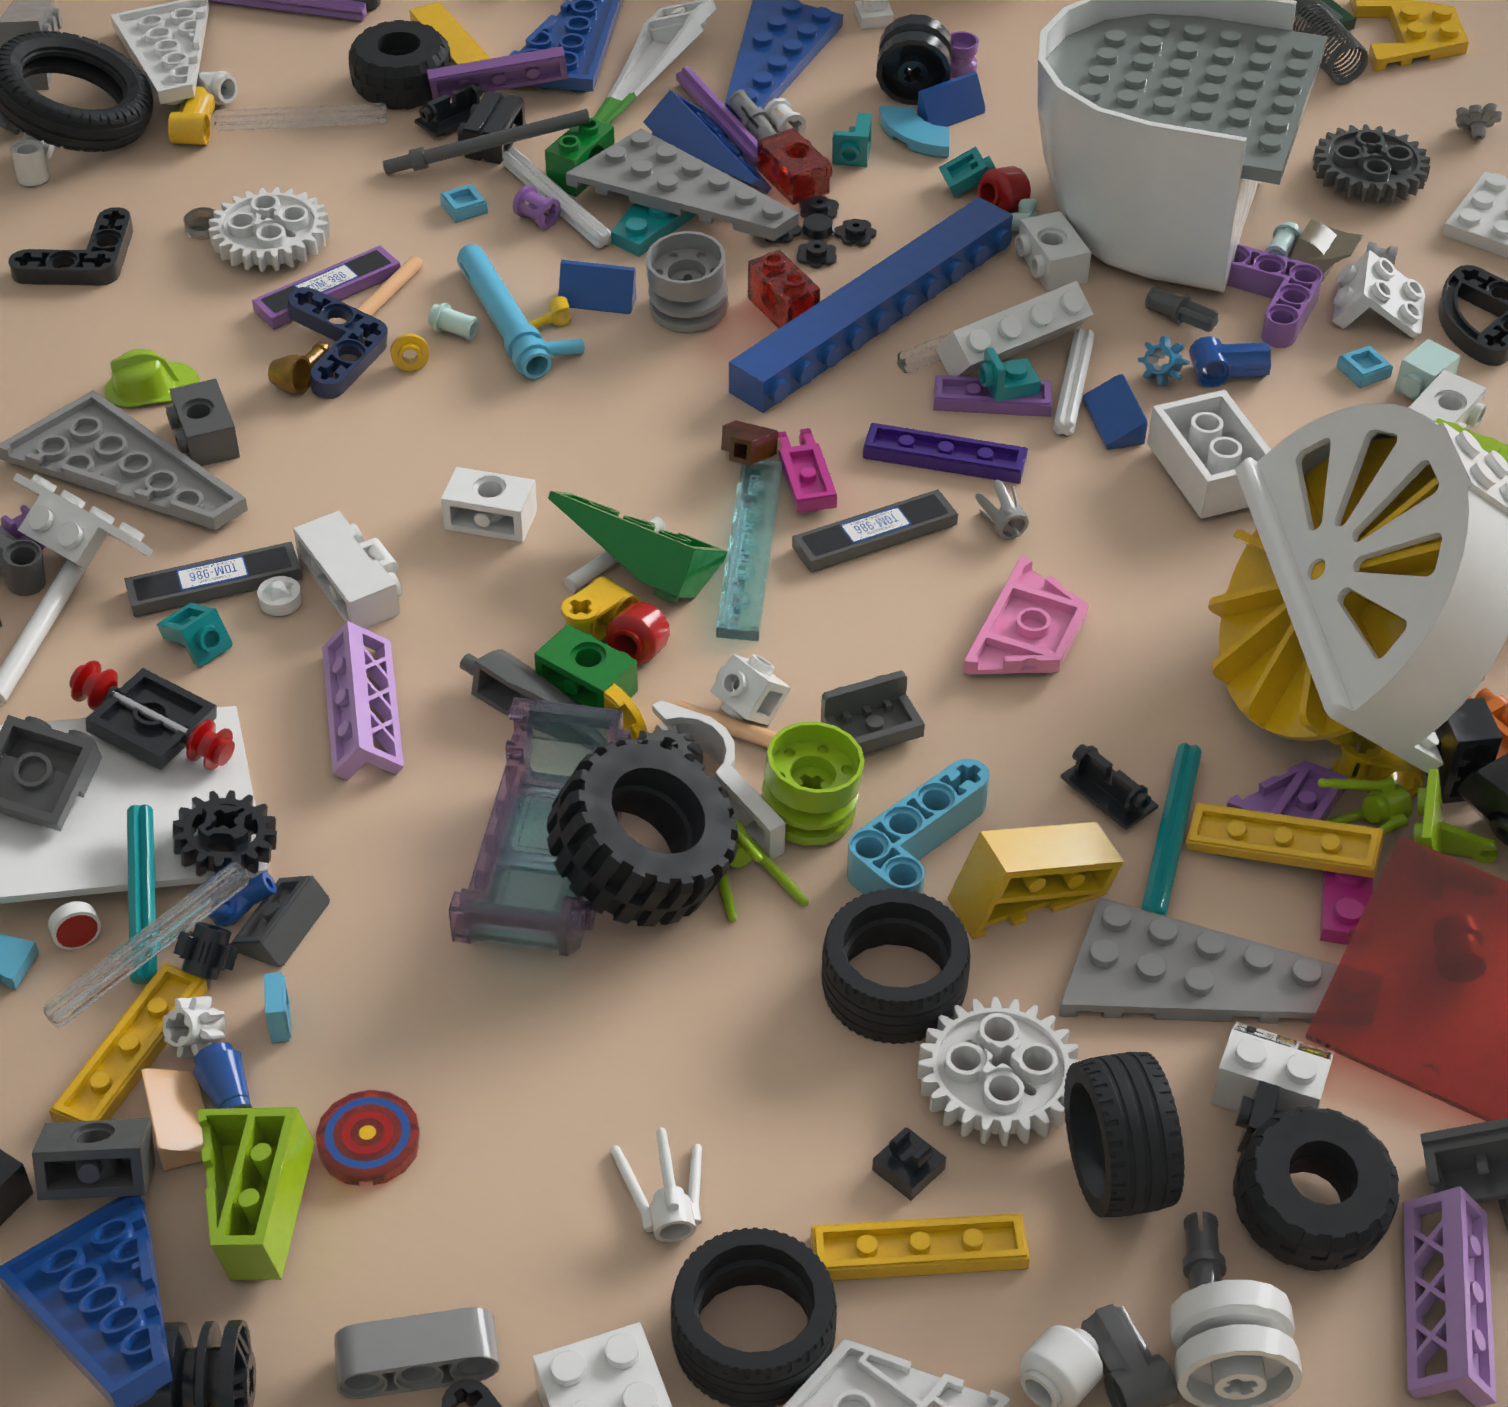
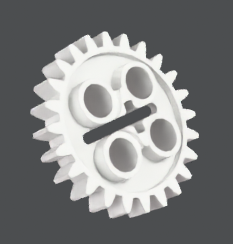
M275 187L272 193H267L264 188H260L259 194L256 195L246 191V198L242 199L233 196V204L221 203L222 210H214V219H209L210 228L208 230L214 253H220L222 261L230 259L232 266L243 262L245 270L258 265L260 272H263L267 265H272L275 271H278L280 264L283 263L292 268L294 267L293 260L298 259L302 262H307V254L318 255V247H325V239L330 238L328 213H325L324 205H318L316 197L307 199L306 192L295 196L294 189L292 188L285 193H280L279 187Z
M993 997L991 1008H984L977 999H973L972 1010L969 1013L959 1005H955L953 1020L947 1016L940 1015L938 1017L937 1029L928 1028L926 1043L920 1045L917 1078L922 1080L920 1093L922 1096H930L929 1110L931 1112L944 1110L943 1125L948 1126L956 1121L962 1123L960 1135L962 1137L967 1136L973 1129L980 1131L981 1143L985 1144L992 1133L998 1134L1002 1146H1007L1010 1134H1017L1019 1139L1024 1144H1027L1031 1129H1034L1042 1137H1046L1048 1135L1049 1123L1059 1127L1063 1125L1066 1073L1072 1063L1079 1062L1077 1060L1078 1044H1068L1070 1031L1068 1029L1054 1031L1056 1017L1053 1015L1043 1020L1037 1019L1038 1006L1036 1005L1032 1006L1026 1013L1019 1011L1018 999H1014L1009 1008H1002L998 997Z

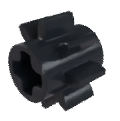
M196 922L193 932L180 931L173 953L180 955L179 958L184 959L181 970L212 980H217L220 970L224 971V969L233 971L240 948L229 943L232 932L204 922Z

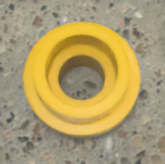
M403 334L397 337L391 345L390 355L392 362L403 371H417L428 362V344L422 337L416 334ZM407 350H414L417 355L414 358H406L403 356V353Z

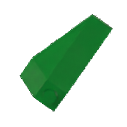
M550 491L548 499L638 580L656 588L654 595L662 599L677 603L679 597L695 598L726 559L728 553L726 550L680 532L675 534L659 530V533L654 531L655 523L626 515L622 519L619 517L620 512L618 510L572 493Z

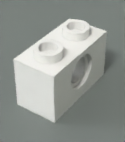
M1061 211L1020 219L1019 235L1015 237L1016 251L1027 262L1032 275L1039 279L1047 291L1055 290L1074 281H1077L1078 284L1088 283L1091 251Z
M1443 370L1408 408L1424 414L1434 422L1437 418H1440L1447 422L1456 423L1465 429H1469L1471 426L1477 427L1486 413L1487 406L1483 404L1487 388Z
M456 467L441 497L444 529L523 543L537 513L535 480Z

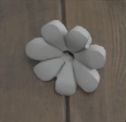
M1494 103L1486 104L1483 109H1481V105H1471L1469 110L1464 107L1458 108L1455 120L1460 128L1470 127L1471 138L1478 141L1485 139L1486 127L1489 128L1501 121L1502 112L1496 111L1497 105Z

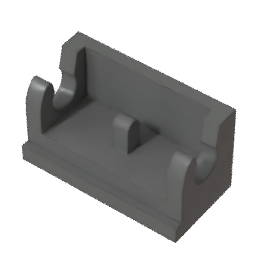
M1508 1118L1420 1134L1430 1186L1433 1185L1434 1193L1461 1186L1478 1204L1508 1199Z

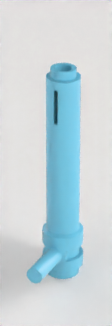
M473 244L465 245L460 249L457 257L458 266L503 338L505 351L520 374L531 379H537L549 372L552 365V356L584 353L585 346L582 339L545 342L539 331L527 321L485 251L480 246Z

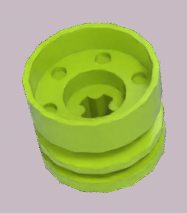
M818 721L798 722L782 728L771 738L766 755L765 778L762 784L761 797L786 823L785 840L787 842L803 846L826 845L841 839L852 827L865 760L862 748L852 735L837 726Z

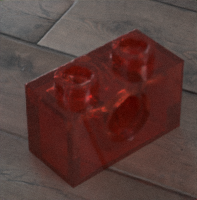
M792 128L757 140V170L792 205L799 204L801 200L816 195L823 196L830 193V177L832 176L830 161L817 151L810 141L805 139L796 129Z
M781 250L770 252L748 261L747 298L778 329L820 302V288Z

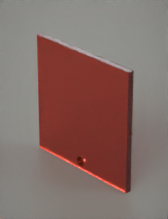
M1399 836L1356 929H1352L1348 933L1350 942L1306 1033L1305 1039L1486 1122L1508 1118V881L1403 836Z

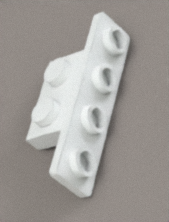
M16 473L13 480L39 496L18 531L80 567L87 568L107 534L149 558L154 552L153 549L141 542L145 536L143 533L122 522L119 528L113 526L112 523L115 518L95 506H92L89 512L82 509L86 502L66 490H63L60 496L55 494L54 491L57 486L41 476L34 474L31 480L19 473Z

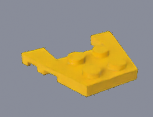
M1350 0L1349 2L1355 18H1389L1398 43L1370 44L1368 55L1374 71L1386 70L1387 64L1398 62L1400 67L1411 65L1413 58L1427 56V59L1431 61L1467 52L1469 41L1454 6L1417 0Z

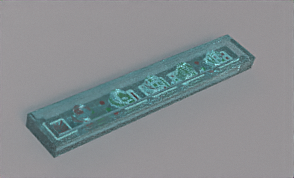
M763 460L751 466L741 464L716 625V638L759 641L782 476V463L780 461Z

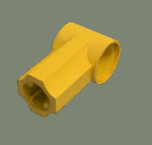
M196 87L195 97L185 99L181 103L178 112L170 113L168 135L171 143L208 145L210 140V119L215 108L214 95L209 94L204 87Z

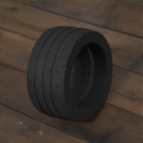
M895 888L871 891L868 894H862L860 897L854 898L851 902H847L834 915V919L832 918L823 943L821 977L825 999L827 1000L828 1007L831 1008V1012L850 1031H854L857 1035H862L866 1039H872V1041L891 1044L922 1041L926 1038L928 1028L937 1029L938 1017L940 1015L947 1016L953 1020L954 1006L959 1005L961 1007L968 987L971 959L969 939L964 925L961 924L960 919L956 917L955 913L948 906L943 905L941 901H937L935 898L929 897L924 893L921 894L907 889L900 890ZM882 945L908 946L925 953L939 965L942 972L922 984L910 987L883 986L864 978L849 962L866 949Z
M1125 1052L1088 1058L1072 1063L1067 1070L1064 1085L1066 1131L1079 1186L1092 1212L1098 1217H1122L1159 1211L1177 1204L1183 1192L1185 1178L1183 1138L1175 1100L1159 1062L1149 1052Z
M767 1228L734 1229L731 1232H723L722 1235H716L713 1239L705 1241L702 1246L700 1245L695 1252L690 1254L689 1259L685 1260L683 1267L679 1270L670 1307L673 1347L684 1374L687 1375L689 1381H692L696 1388H699L704 1395L707 1394L709 1398L718 1400L721 1404H728L730 1407H775L779 1404L783 1405L831 1354L835 1341L837 1303L832 1279L824 1263L820 1261L819 1256L815 1255L810 1247L808 1248L805 1243L798 1241L797 1238L790 1237L784 1232L780 1233L777 1230L772 1231ZM763 1285L783 1291L799 1303L807 1316L808 1323L793 1341L771 1351L744 1352L724 1346L709 1335L700 1323L699 1315L718 1294L736 1286Z

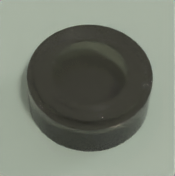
M200 207L189 211L183 219L186 234L193 239H210L208 230L210 228L209 219H214V209Z

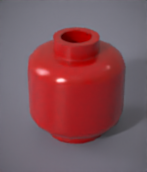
M1015 166L990 169L982 175L977 194L978 197L1009 213L1019 211L1018 205L1021 199L1030 198L1031 186L1026 173L1021 168Z
M645 602L627 605L609 623L606 631L607 644L637 660V666L651 661L666 646L670 636L669 623L665 615L657 607Z

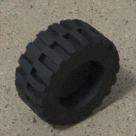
M636 739L618 740L616 744L614 742L603 744L597 747L593 753L587 754L580 761L554 800L546 825L548 834H550L547 838L549 852L551 856H557L554 865L560 877H567L571 882L569 889L578 899L581 896L585 897L592 903L590 905L591 909L599 914H603L606 911L614 915V921L629 924L631 920L637 921V926L655 927L659 921L661 925L676 923L683 916H690L695 912L730 869L729 865L736 856V840L738 838L736 819H730L734 814L729 797L723 798L721 795L722 786L715 777L710 779L703 772L705 767L696 759L691 762L682 756L683 751L673 746H670L668 749L662 748L658 741L647 739L643 740L641 744H637ZM614 812L629 813L651 824L663 836L671 853L657 852L636 842L618 823Z

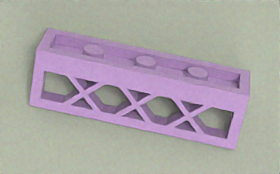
M347 621L322 647L332 773L348 781L368 762L393 774H397L404 767L391 642L382 636ZM364 646L376 651L377 660L371 656ZM367 673H369V675L378 684V686L380 687V691H378L374 687V685L369 681L366 675ZM370 705L381 715L384 723H381L370 710ZM374 736L384 747L387 753L377 748H374Z
M1461 1186L1403 1202L1408 1392L1418 1399L1457 1389L1475 1407L1497 1403L1487 1212ZM1442 1211V1220L1430 1236L1427 1237L1422 1234L1421 1216ZM1437 1252L1443 1256L1444 1266L1429 1284L1423 1280V1269ZM1439 1299L1445 1303V1315L1435 1328L1429 1331L1424 1327V1317ZM1442 1348L1447 1352L1448 1371L1426 1376V1364L1436 1351Z

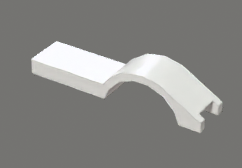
M662 700L653 704L652 711L666 725L659 726L662 730H670L676 725L680 734L692 732L695 742L701 745L703 753L713 757L721 765L715 772V778L722 786L721 795L723 798L729 797L734 814L730 819L740 820L750 836L756 840L762 851L771 860L785 854L786 823L735 770V742L727 728L710 716Z

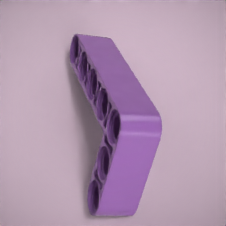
M1237 244L1235 261L1231 262L1227 286L1272 298L1266 309L1261 338L1265 343L1268 342L1269 346L1286 348L1296 341L1318 302L1323 273L1312 264Z

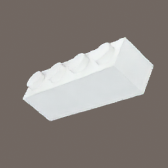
M1074 281L954 330L935 349L949 376H967L979 371V365L983 364L984 351L986 348L993 347L1002 361L1074 331L1094 314L1078 282Z

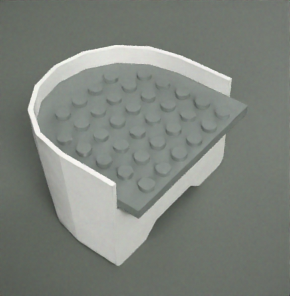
M1080 0L1063 7L1040 31L1037 108L1043 155L1058 210L1063 213L1089 248L1091 254L1106 265L1149 279L1220 292L1225 291L1229 280L1231 262L1235 261L1237 244L1240 242L1243 226L1256 189L1261 187L1262 182L1280 185L1326 49L1328 36L1292 31L1297 1Z

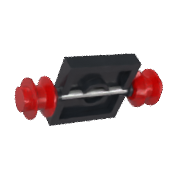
M95 660L77 667L70 678L69 686L72 699L76 702H82L87 699L88 707L94 710L86 718V731L159 770H162L185 747L188 760L195 762L204 757V768L210 771L218 766H224L233 755L235 743L232 741V731L224 728L216 733L214 720L217 718V705L145 668H142L121 688H118L117 672L113 669H107L102 672L101 664Z

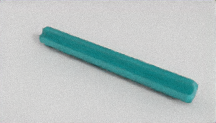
M1185 742L1177 748L1141 909L1164 916L1167 915L1202 753L1198 745L1190 746Z

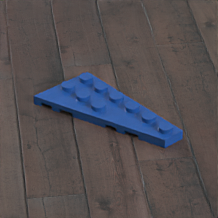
M566 0L560 6L561 12L557 16L550 15L526 38V46L520 51L514 50L510 55L563 46L568 78L528 86H535L541 89H570L574 92L594 91L623 0Z
M753 0L725 106L737 119H740L728 105V99L735 91L743 89L748 93L754 104L758 108L763 109L771 100L779 98L842 28L843 14L832 12L825 7L817 8L806 5L798 0Z
M143 1195L118 1197L0 1266V1283L6 1292L113 1407L140 1405L149 1400L156 1390L172 1381L147 1203Z

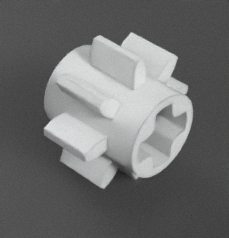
M212 997L176 998V1009L163 1016L164 1042L178 1047L177 1057H195L203 1048L218 1043L221 1039L225 1038V1019L223 1017L225 1013L211 1007Z

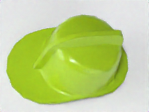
M134 349L111 361L112 377L105 386V396L115 406L124 408L171 402L169 389L200 382V377L196 370L188 365L178 362H167L164 357L149 349Z

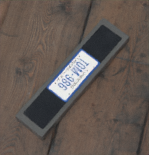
M939 489L794 535L792 536V548L808 570L814 572L957 525L958 513Z
M291 541L124 578L133 616L137 617L186 606L190 602L199 603L257 590L262 582L275 576H287L296 581L301 580L302 573Z

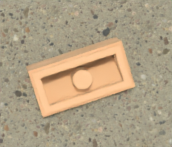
M155 1068L141 1070L163 1170L167 1171L201 1162V1148H204L197 1109L205 1108L200 1085L193 1072Z

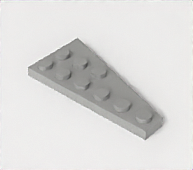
M94 390L0 443L1 460L213 530L219 529L248 510L244 496Z

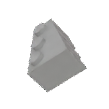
M13 0L0 17V47L8 40L21 34L37 31H58V29H62L60 8L55 9L54 0ZM52 73L35 74L24 79L33 89L45 90L50 87Z

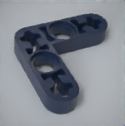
M295 288L289 293L288 315L290 319L336 341L313 365L311 369V390L321 398L333 399L339 397L385 351L388 328L381 320L313 288ZM331 318H342L347 322L344 324H334L328 320ZM345 354H351L359 359L356 361H345L340 357Z

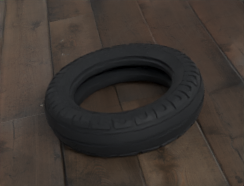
M37 31L13 37L1 46L0 113L13 126L39 141L44 140V143L60 148L62 146L63 149L106 152L125 147L134 142L148 126L153 111V96L150 84L142 71L129 58L103 43L99 44L98 41L84 36L81 38L77 34L66 32L61 34L59 31ZM41 73H58L74 76L100 87L118 105L96 110L63 105L37 92L24 78Z

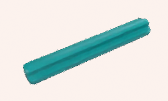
M144 804L132 805L127 809L130 980L134 984H148L157 972L153 809L151 806Z

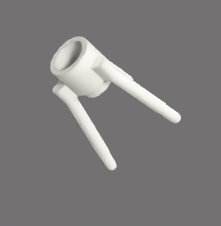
M660 1127L656 1131L664 1187L653 1194V1201L650 1203V1206L621 1148L618 1145H614L611 1147V1153L641 1214L644 1232H654L655 1238L662 1242H677L690 1237L696 1231V1226L702 1223L699 1210L702 1147L700 1144H694L692 1147L688 1195H686L684 1190L675 1184L667 1132L665 1128Z

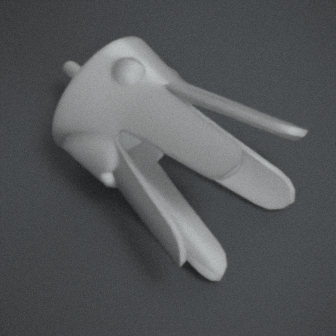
M997 479L994 482V487L1001 503L1000 510L984 495L976 494L977 502L985 510L979 511L995 524L994 529L1002 539L1010 540L1020 537L1028 527V516L1018 504L1015 487H1011L1014 505L1003 482Z

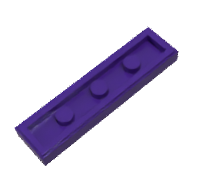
M871 423L863 447V458L993 480L998 479L1021 484L1028 448L878 423Z

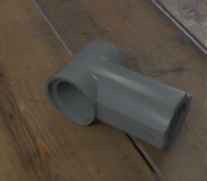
M0 528V575L6 578L8 589L12 593L19 596H30L39 593L45 587L46 577L41 547L36 542L26 539L18 540Z
M1110 1304L1101 1307L1082 1322L1081 1329L1089 1333L1098 1344L1099 1356L1103 1363V1373L1105 1375L1106 1393L1112 1407H1166L1177 1402V1383L1168 1363L1161 1355H1152L1124 1306L1116 1307Z

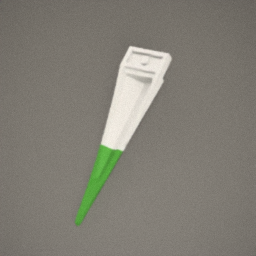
M695 0L663 7L654 13L644 23L621 74L593 118L609 125L704 31L702 27L707 24V18L717 9L714 1Z

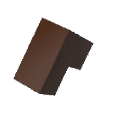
M737 420L722 426L721 450L729 452V461L751 466L777 455L778 430Z

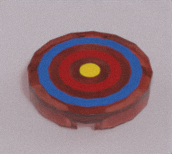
M366 1090L351 1093L336 1101L320 1118L315 1134L320 1162L331 1176L350 1185L360 1186L359 1181H373V1185L387 1183L406 1171L416 1159L419 1150L420 1131L416 1113L406 1100L385 1091Z

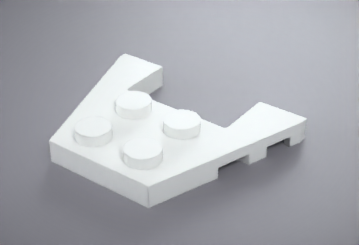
M844 1339L783 1407H1009L1011 1399L994 1390H991L990 1395L965 1387L964 1380L945 1373L940 1378L911 1368V1361Z

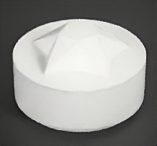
M275 576L262 582L257 590L261 610L272 616L291 614L302 603L300 585L291 577Z

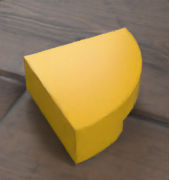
M614 683L604 691L605 724L627 739H636V741L640 731L648 732L638 707L619 686Z

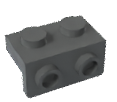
M902 670L848 686L838 687L822 694L821 722L837 726L852 735L861 746L863 754L923 737L925 723L906 694L907 676Z

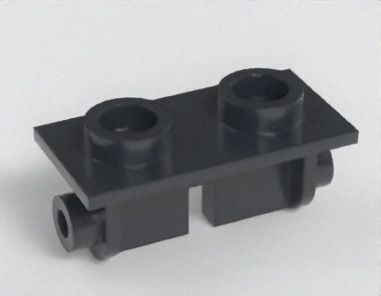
M469 82L451 91L452 103H450V97L446 94L432 101L425 102L423 108L419 110L420 117L415 119L414 123L435 138L447 134L449 131L459 127L461 122L468 121L472 105L479 103L480 97L483 95L481 86L478 83L473 84Z
M1085 744L1079 745L1072 755L1076 764L1061 774L1060 778L1125 830L1158 809L1159 805L1151 800L1147 787L1137 784L1120 769L1118 771L1113 770V764L1099 754L1098 749L1093 745L1088 747Z

